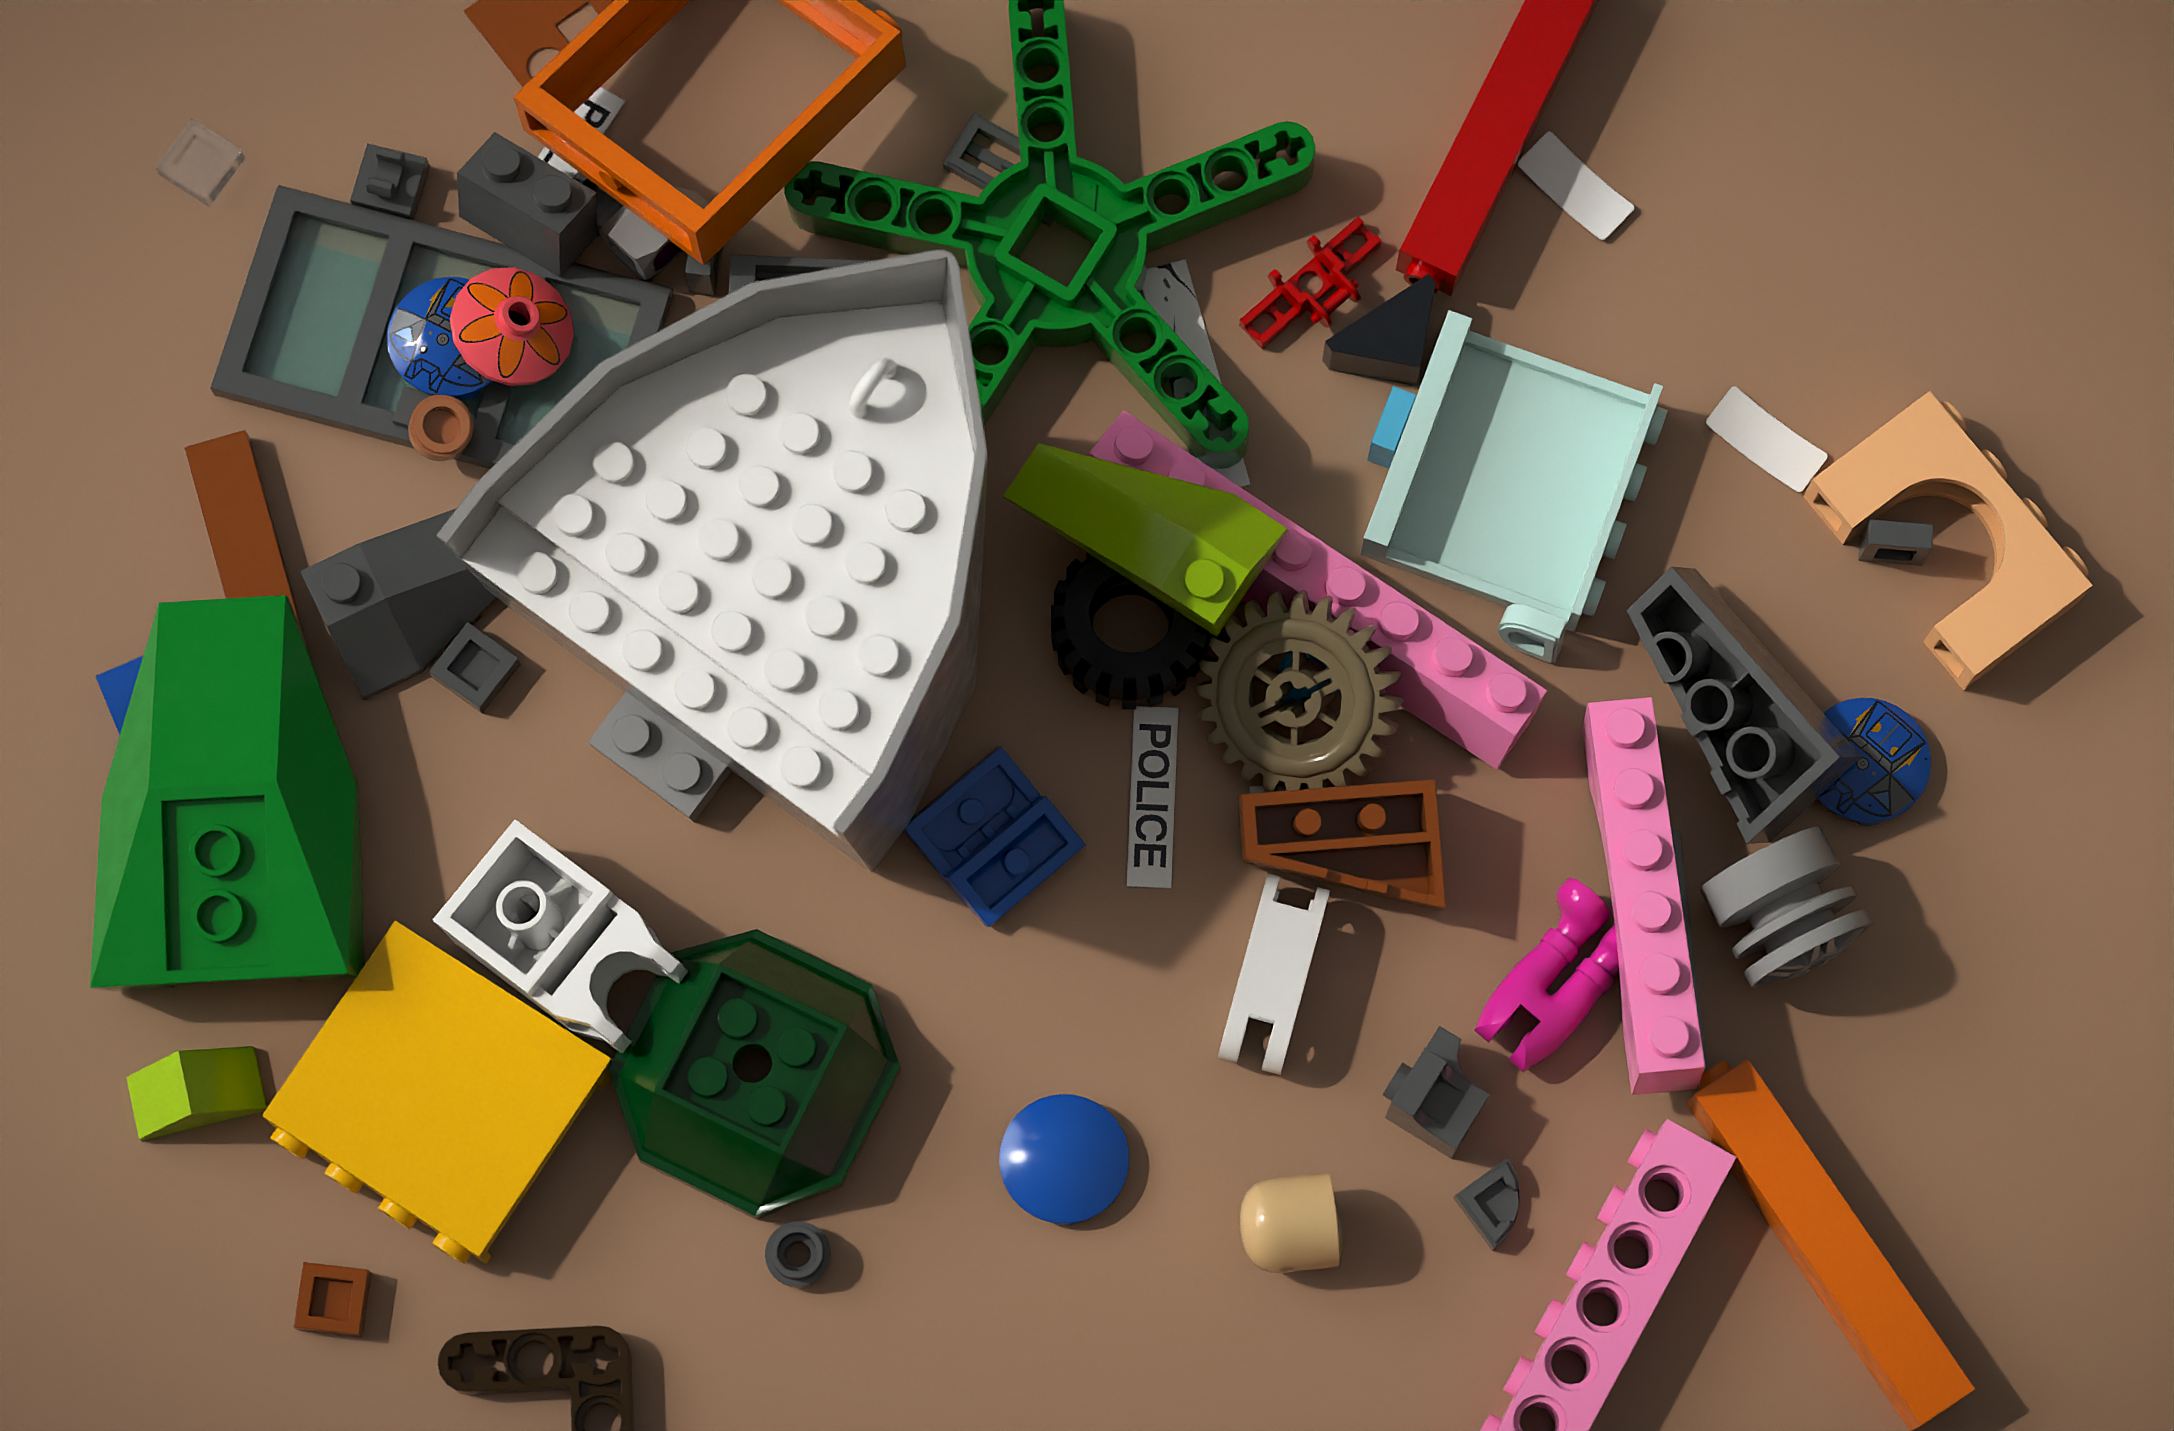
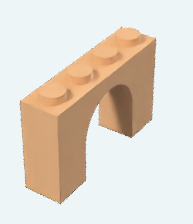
M1929 391L1814 477L1803 497L1842 544H1845L1861 532L1869 519L1876 520L1897 504L1920 496H1938L1954 500L1967 507L1981 520L1990 535L1994 548V569L1991 580L1981 591L1937 623L1923 641L1964 691L2078 604L2093 585L2087 579L2089 575L2087 567L2078 554L2067 546L2061 548L2046 530L2048 527L2047 520L2036 504L2028 498L2021 500L2005 481L2007 474L2000 461L1990 451L1985 449L1980 451L1965 433L1967 427L1959 412L1946 401L1940 403Z

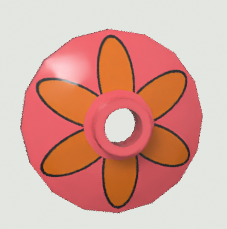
M515 267L491 268L470 278L455 297L450 316L453 342L465 362L486 379L507 386L534 385L554 375L569 356L574 336L570 310L559 292L539 275ZM515 311L520 313L527 320L528 324L524 326L515 324L510 319L508 312Z

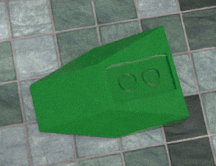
M277 595L159 603L101 799L90 988L106 991L174 988V985L289 978L300 981L356 978L365 965L358 782L289 597Z

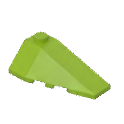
M1041 443L1037 444L1003 495L1004 499L1216 637L1288 532L1286 527L1235 494Z

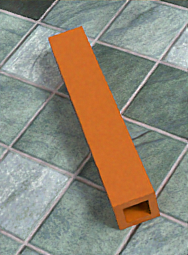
M1747 1059L1732 1069L1727 1061L1724 1060L1703 1073L1697 1087L1699 1091L1691 1097L1686 1105L1712 1143L1736 1156L1730 1169L1909 1431L1923 1425L1975 1390L1750 1061Z

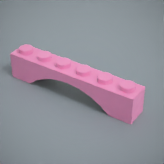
M1652 697L1588 703L1581 730L1589 788L1601 831L1612 898L1620 972L1623 1035L1632 1095L1697 1089L1705 1069Z

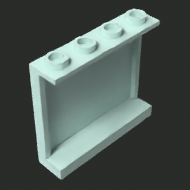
M1449 310L1364 535L1360 555L1504 607L1512 604H1524L1567 619L1566 629L1575 631L1581 613L1594 617L1606 581L1595 577L1602 556L1614 559L1627 525L1615 520L1623 499L1635 503L1647 470V466L1636 463L1643 442L1656 445L1668 410L1657 406L1663 386L1654 383L1651 394H1647L1470 331L1473 318Z

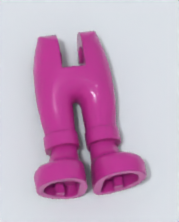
M1571 877L1557 891V904L1561 911L1557 929L1549 928L1540 939V943L1525 955L1505 976L1483 1007L1474 1029L1477 1034L1490 1043L1501 1030L1508 1027L1513 1021L1512 1017L1521 1006L1536 1017L1540 1023L1531 1033L1527 1032L1522 1038L1519 1047L1509 1058V1061L1522 1072L1545 1060L1569 1038L1584 1021L1600 995L1605 994L1615 983L1612 977L1620 973L1614 923L1603 936L1589 958H1584L1575 968L1573 975L1553 995L1547 993L1549 986L1565 966L1569 965L1579 954L1578 949L1590 937L1596 934L1611 917L1610 909L1603 900L1583 883Z

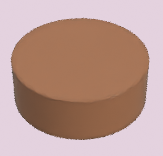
M434 395L424 399L415 407L409 421L408 434L411 444L418 453L430 460L447 461L456 458L467 448L473 434V419L470 411L460 400L452 396Z

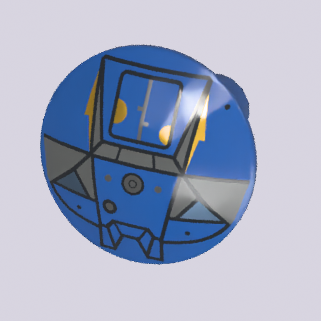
M443 277L425 282L410 291L400 301L392 314L387 333V344L391 360L405 381L424 393L448 395L460 401L469 400L477 396L483 387L492 382V380L486 379L465 362L453 342L450 316L454 300L470 279Z
M1874 698L1846 700L1825 711L1826 717L1862 757L1817 799L1836 815L1855 821L1863 826L1877 825L1882 821L1895 818L1908 810L1923 793L1931 768L1928 742L1916 721L1896 705Z

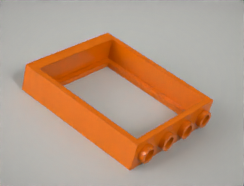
M614 0L519 90L513 98L523 130L704 266L906 67L902 43L903 33L899 25L888 14L881 10L872 12L857 0H776L857 59L704 209L574 113L691 0Z

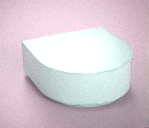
M1512 604L1506 608L1498 626V632L1501 638L1512 648L1548 663H1556L1564 643L1567 619L1529 605Z

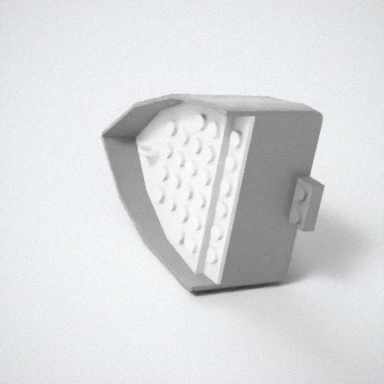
M934 250L749 283L600 362L474 485L436 535L490 593L625 692L589 739L588 743L693 822H695L731 772H734L857 864L872 873L911 821L976 687L985 540L987 449L957 259L952 253L945 250Z

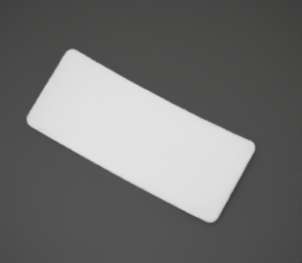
M1550 131L1546 132L1518 161V166L1533 182L1571 217L1600 240H1605L1634 210L1633 204L1592 172Z
M1736 386L1730 388L1706 420V424L1735 449L1797 492L1804 490L1828 458L1827 453L1782 424Z

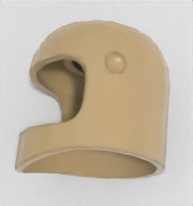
M1329 1172L1265 1179L1254 1184L1246 1192L1240 1209V1231L1246 1254L1254 1265L1261 1270L1271 1273L1340 1267L1343 1254L1342 1229Z

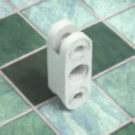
M1268 874L1218 1058L1237 1063L1250 1017L1274 1024L1262 1070L1281 1075L1330 890L1318 887L1315 899L1310 901L1307 911L1278 903L1279 891L1277 889L1280 877Z

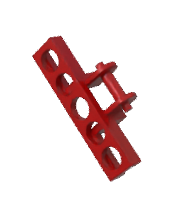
M1359 216L1322 248L1320 240L1313 235L1306 243L1315 257L1285 283L1281 280L1282 275L1278 270L1274 269L1270 272L1268 279L1275 289L1239 320V326L1261 349L1265 348L1307 310L1312 314L1310 320L1315 325L1319 322L1324 327L1329 328L1332 325L1329 315L1347 299L1355 303L1361 300V296L1357 291L1359 284L1354 279L1350 282L1346 276L1381 246L1382 240L1377 235H1373L1364 226V221ZM1353 234L1361 235L1367 242L1354 254L1349 253L1344 247V241ZM1336 255L1340 256L1344 263ZM1321 263L1330 271V274L1323 270ZM1306 274L1316 275L1322 282V288L1315 294H1309L1307 291L1302 292L1298 286L1299 279ZM1336 286L1339 290L1320 305L1317 301ZM1281 296L1292 306L1285 314L1278 311L1275 302ZM1261 314L1271 315L1276 322L1262 334L1255 331L1252 322Z

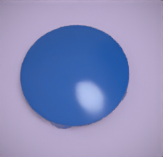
M1070 1094L1052 1095L1032 1102L1022 1109L1011 1121L1004 1133L1000 1146V1172L1008 1193L1024 1211L1040 1220L1055 1223L1056 1225L1068 1226L1100 1214L1117 1198L1128 1174L1129 1149L1121 1126L1104 1107L1082 1096Z

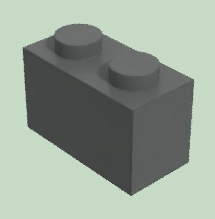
M496 132L488 138L457 172L459 217L558 277H561L597 237V192Z

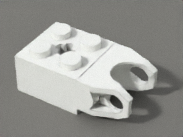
M516 819L433 919L455 944L570 1032L605 1041L621 1053L626 1050L631 1041L623 1035V1032L618 1029L617 1025L609 1017L606 1005L608 992L613 983L623 974L634 970H648L659 976H668L677 983H680L688 973L685 967L663 948L655 932L638 912ZM532 915H536L531 921L527 922Z

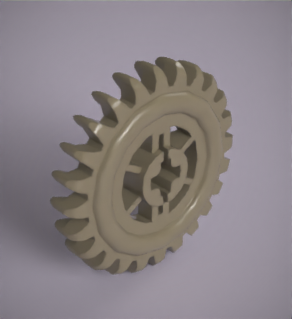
M1301 590L1294 596L1290 609H1287L1282 593L1276 591L1268 599L1267 614L1261 609L1257 600H1250L1245 605L1247 624L1238 615L1232 614L1225 624L1230 639L1222 634H1218L1217 637L1212 635L1209 638V645L1219 658L1206 656L1199 661L1200 669L1210 676L1212 680L1200 682L1195 686V691L1199 696L1211 700L1210 705L1198 712V717L1203 721L1216 722L1217 728L1207 736V741L1210 744L1226 742L1229 747L1222 757L1223 764L1229 765L1238 760L1243 761L1244 766L1241 772V779L1244 782H1249L1257 773L1262 774L1265 792H1274L1281 781L1285 782L1287 791L1302 790L1304 783H1307L1310 789L1327 788V778L1336 787L1351 786L1352 779L1348 769L1359 776H1368L1373 770L1372 764L1367 761L1364 754L1380 758L1389 752V746L1381 742L1376 735H1392L1400 728L1397 721L1390 720L1383 715V712L1396 710L1404 702L1403 697L1384 693V688L1394 684L1401 677V672L1381 671L1378 667V664L1391 653L1392 648L1385 646L1369 650L1367 644L1377 627L1371 624L1357 632L1351 630L1354 616L1357 612L1355 607L1348 608L1337 619L1331 617L1333 603L1331 595L1321 599L1314 611H1311L1306 590ZM1293 651V663L1282 672L1262 666L1272 655ZM1305 653L1324 662L1328 668L1326 669L1325 666L1316 661L1306 660ZM1257 676L1269 684L1266 690V699L1255 704L1253 693L1255 677ZM1330 678L1318 687L1309 699L1301 697L1296 700L1293 697L1277 709L1264 714V710L1275 706L1291 693L1293 687L1301 689L1306 686L1309 689ZM1338 689H1340L1342 695L1339 716L1330 706L1334 693ZM1317 717L1333 727L1322 737L1302 741L1304 726ZM1276 720L1284 726L1291 727V739H1286L1274 732L1267 724Z

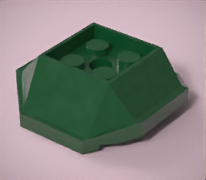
M758 929L671 952L670 954L685 967L688 973L680 983H677L668 976L656 975L625 1035L631 1041L630 1045L623 1053L617 1051L608 1068L639 1161L756 1220L778 1212L782 1208L842 1187L901 1071L872 984ZM754 1052L767 1055L772 1060V1068L763 1080L750 1083L743 1081L737 1076V1065L745 1055Z

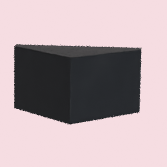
M1427 274L1326 340L1322 361L1331 371L1416 386L1436 285L1430 275Z

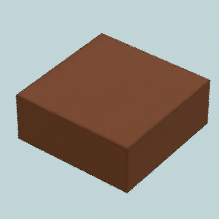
M303 1262L293 1327L302 1331L362 1338L372 1272L368 1269Z

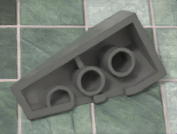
M456 509L358 543L300 571L364 700L421 674L438 658L437 654L458 635L466 623L469 622L473 625L481 618L480 613L497 598L482 585L436 536Z

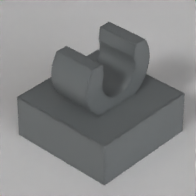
M367 143L350 198L351 204L414 220L430 169L428 159Z

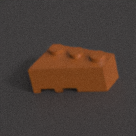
M1435 779L1241 794L1238 797L1243 862L1438 911L1446 909Z

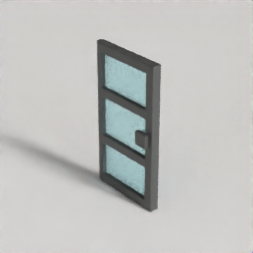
M279 185L275 191L210 388L215 396L415 449L411 444L408 434L411 415L421 401L434 395L424 393L405 381L391 360L387 344V333L395 308L410 291L425 282L443 277L470 279L491 268L515 267L539 275L559 292L570 310L574 336L569 356L554 375L534 385L507 386L492 381L483 387L477 396L461 401L471 413L473 434L467 448L454 459L491 469L600 362L661 331L664 328L670 305L673 302V289L573 263L561 277H558L502 243ZM509 311L512 322L521 326L528 324L527 320L520 313Z

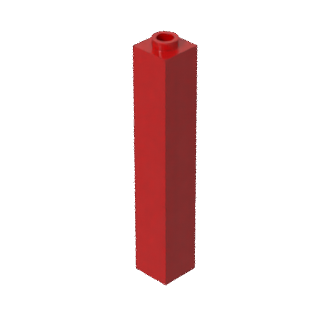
M1599 0L1524 1L1399 250L1396 271L1404 274L1403 278L1408 284L1412 285L1429 274L1436 283L1434 294L1439 290L1452 296Z

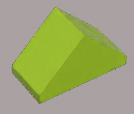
M254 1046L180 1050L126 1077L138 1136L141 1141L262 1112L268 1107Z

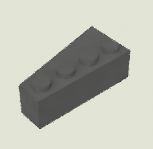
M1670 567L1626 610L1663 682L1669 684L1683 712L1680 716L1691 737L1697 738L1713 769L1710 773L1721 795H1726L1739 820L1736 824L1747 844L1771 842L1862 757L1696 569Z

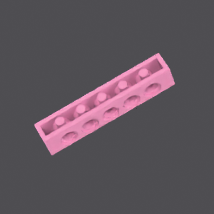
M1669 1119L1665 1120L1657 1134L1645 1128L1627 1163L1638 1168L1626 1190L1617 1185H1614L1596 1218L1607 1226L1595 1247L1585 1241L1582 1243L1565 1275L1576 1281L1564 1304L1554 1298L1551 1300L1534 1331L1535 1334L1544 1338L1541 1347L1533 1361L1524 1356L1520 1357L1503 1388V1391L1513 1396L1501 1419L1490 1413L1480 1431H1522L1520 1428L1521 1413L1531 1407L1541 1408L1550 1414L1554 1421V1431H1589L1732 1167L1736 1156ZM1662 1180L1672 1185L1678 1196L1676 1209L1661 1212L1652 1208L1645 1197L1646 1184L1650 1181ZM1625 1236L1634 1237L1641 1241L1647 1251L1645 1266L1638 1269H1630L1621 1265L1614 1255L1615 1241ZM1592 1293H1601L1608 1296L1616 1307L1615 1322L1609 1326L1592 1324L1583 1312L1584 1297ZM1561 1350H1570L1577 1353L1585 1364L1586 1370L1583 1381L1576 1384H1566L1557 1379L1551 1368L1553 1354Z

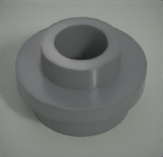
M794 1221L780 1226L772 1233L766 1244L765 1260L770 1273L777 1281L789 1287L801 1288L814 1284L823 1277L830 1264L831 1250L826 1236L816 1226L807 1222ZM804 1244L810 1249L811 1256L805 1265L794 1267L786 1261V1253L792 1245Z

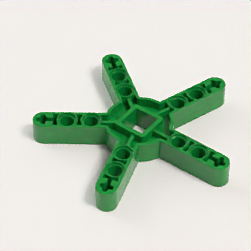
M1009 0L1008 12L1021 162L1016 163L997 175L984 188L979 197L819 161H810L784 186V194L791 218L802 230L906 255L945 250L952 253L960 267L968 269L973 293L981 306L969 325L968 330L983 428L1036 345L1067 347L1092 340L1200 461L1216 469L1230 468L1239 463L1246 454L1249 441V422L1244 409L1140 293L1146 277L1147 253L1292 195L1307 186L1314 170L1315 143L1308 129L1299 123L1290 121L1275 123L1124 184L1104 167L1077 157L1064 1ZM1035 8L1043 9L1045 37L1033 38L1030 10ZM1040 64L1049 65L1058 72L1053 79L1044 83L1034 82L1026 76L1028 70ZM1044 123L1055 124L1063 131L1057 139L1050 142L1038 141L1033 138L1031 132L1035 127ZM1285 150L1290 158L1297 157V163L1288 166L1284 158L1276 159V153ZM1258 170L1259 172L1265 170L1263 179L1258 178ZM1231 171L1241 175L1246 182L1237 190L1225 191L1218 188L1213 180L1220 173ZM815 190L824 191L825 197H817L814 205L805 204L804 198H811ZM1173 194L1185 199L1188 206L1182 212L1171 215L1158 210L1155 204L1163 196ZM845 195L846 213L840 214L838 206L844 207L843 196ZM872 201H882L891 207L889 213L877 221H868L859 215L861 208L866 203ZM1045 212L1050 214L1054 221L1094 243V246L1068 287L1019 260V257L1042 223ZM933 214H941L951 220L949 228L939 234L923 232L919 225L927 216ZM1136 331L1148 333L1155 341L1149 350L1141 353L1128 351L1121 342L1126 335ZM995 343L1003 346L1008 351L1007 356L1002 362L995 365H985L974 358L978 349L986 344ZM1173 377H1184L1194 383L1196 390L1186 398L1176 399L1168 396L1163 391L1162 386ZM1208 403L1206 419L1201 412L1204 410L1206 404ZM1208 420L1220 431L1230 426L1232 428L1231 441L1227 442L1221 436L1210 441Z

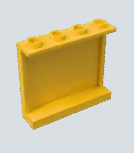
M395 920L264 1111L262 1117L276 1128L270 1139L293 1155L303 1160L308 1151H312L330 1163L324 1174L347 1190L357 1195L364 1185L383 1197L384 1199L378 1209L410 1230L418 1220L438 1233L432 1244L450 1257L465 1265L472 1255L487 1265L492 1257L487 1252L595 1089L598 1087L603 1091L611 1079L608 1068L612 1059Z

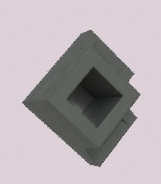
M1439 1026L1413 1068L1402 1062L1382 1096L1392 1101L1385 1116L1387 1120L1452 1159L1490 1094L1472 1084L1462 1074L1457 1060L1458 1047L1462 1039Z

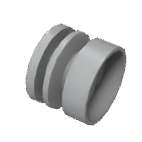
M1815 826L1802 830L1756 851L1714 876L1700 889L1719 928L1733 927L1748 921L1754 930L1743 937L1732 949L1736 959H1744L1763 951L1766 952L1767 955L1758 960L1744 972L1751 988H1758L1778 980H1791L1828 963L1841 955L1853 940L1868 931L1873 925L1866 910H1858L1836 918L1835 914L1852 903L1858 896L1853 887L1838 888L1823 893L1819 887V884L1829 878L1841 865L1821 827Z

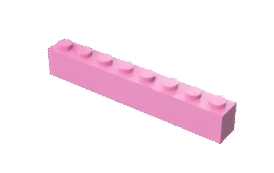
M1124 410L1089 452L1088 456L1235 494L1286 527L1288 532L1242 601L1247 604L1250 600H1257L1261 609L1267 614L1268 599L1274 592L1279 591L1282 593L1283 601L1287 609H1290L1294 596L1299 591L1306 590L1311 611H1314L1320 600L1327 595L1333 597L1331 617L1335 619L1348 608L1355 607L1357 612L1354 616L1351 630L1357 632L1371 624L1377 627L1367 644L1369 650L1385 646L1392 648L1391 653L1378 664L1379 670L1401 672V677L1394 684L1384 688V693L1403 697L1404 702L1401 707L1497 770L1529 726L1547 693L1546 689Z

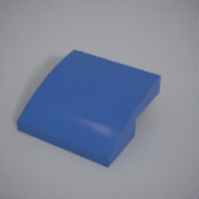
M1002 746L994 748L914 815L903 830L925 859L986 927H990L1086 846L1048 797L1041 796Z

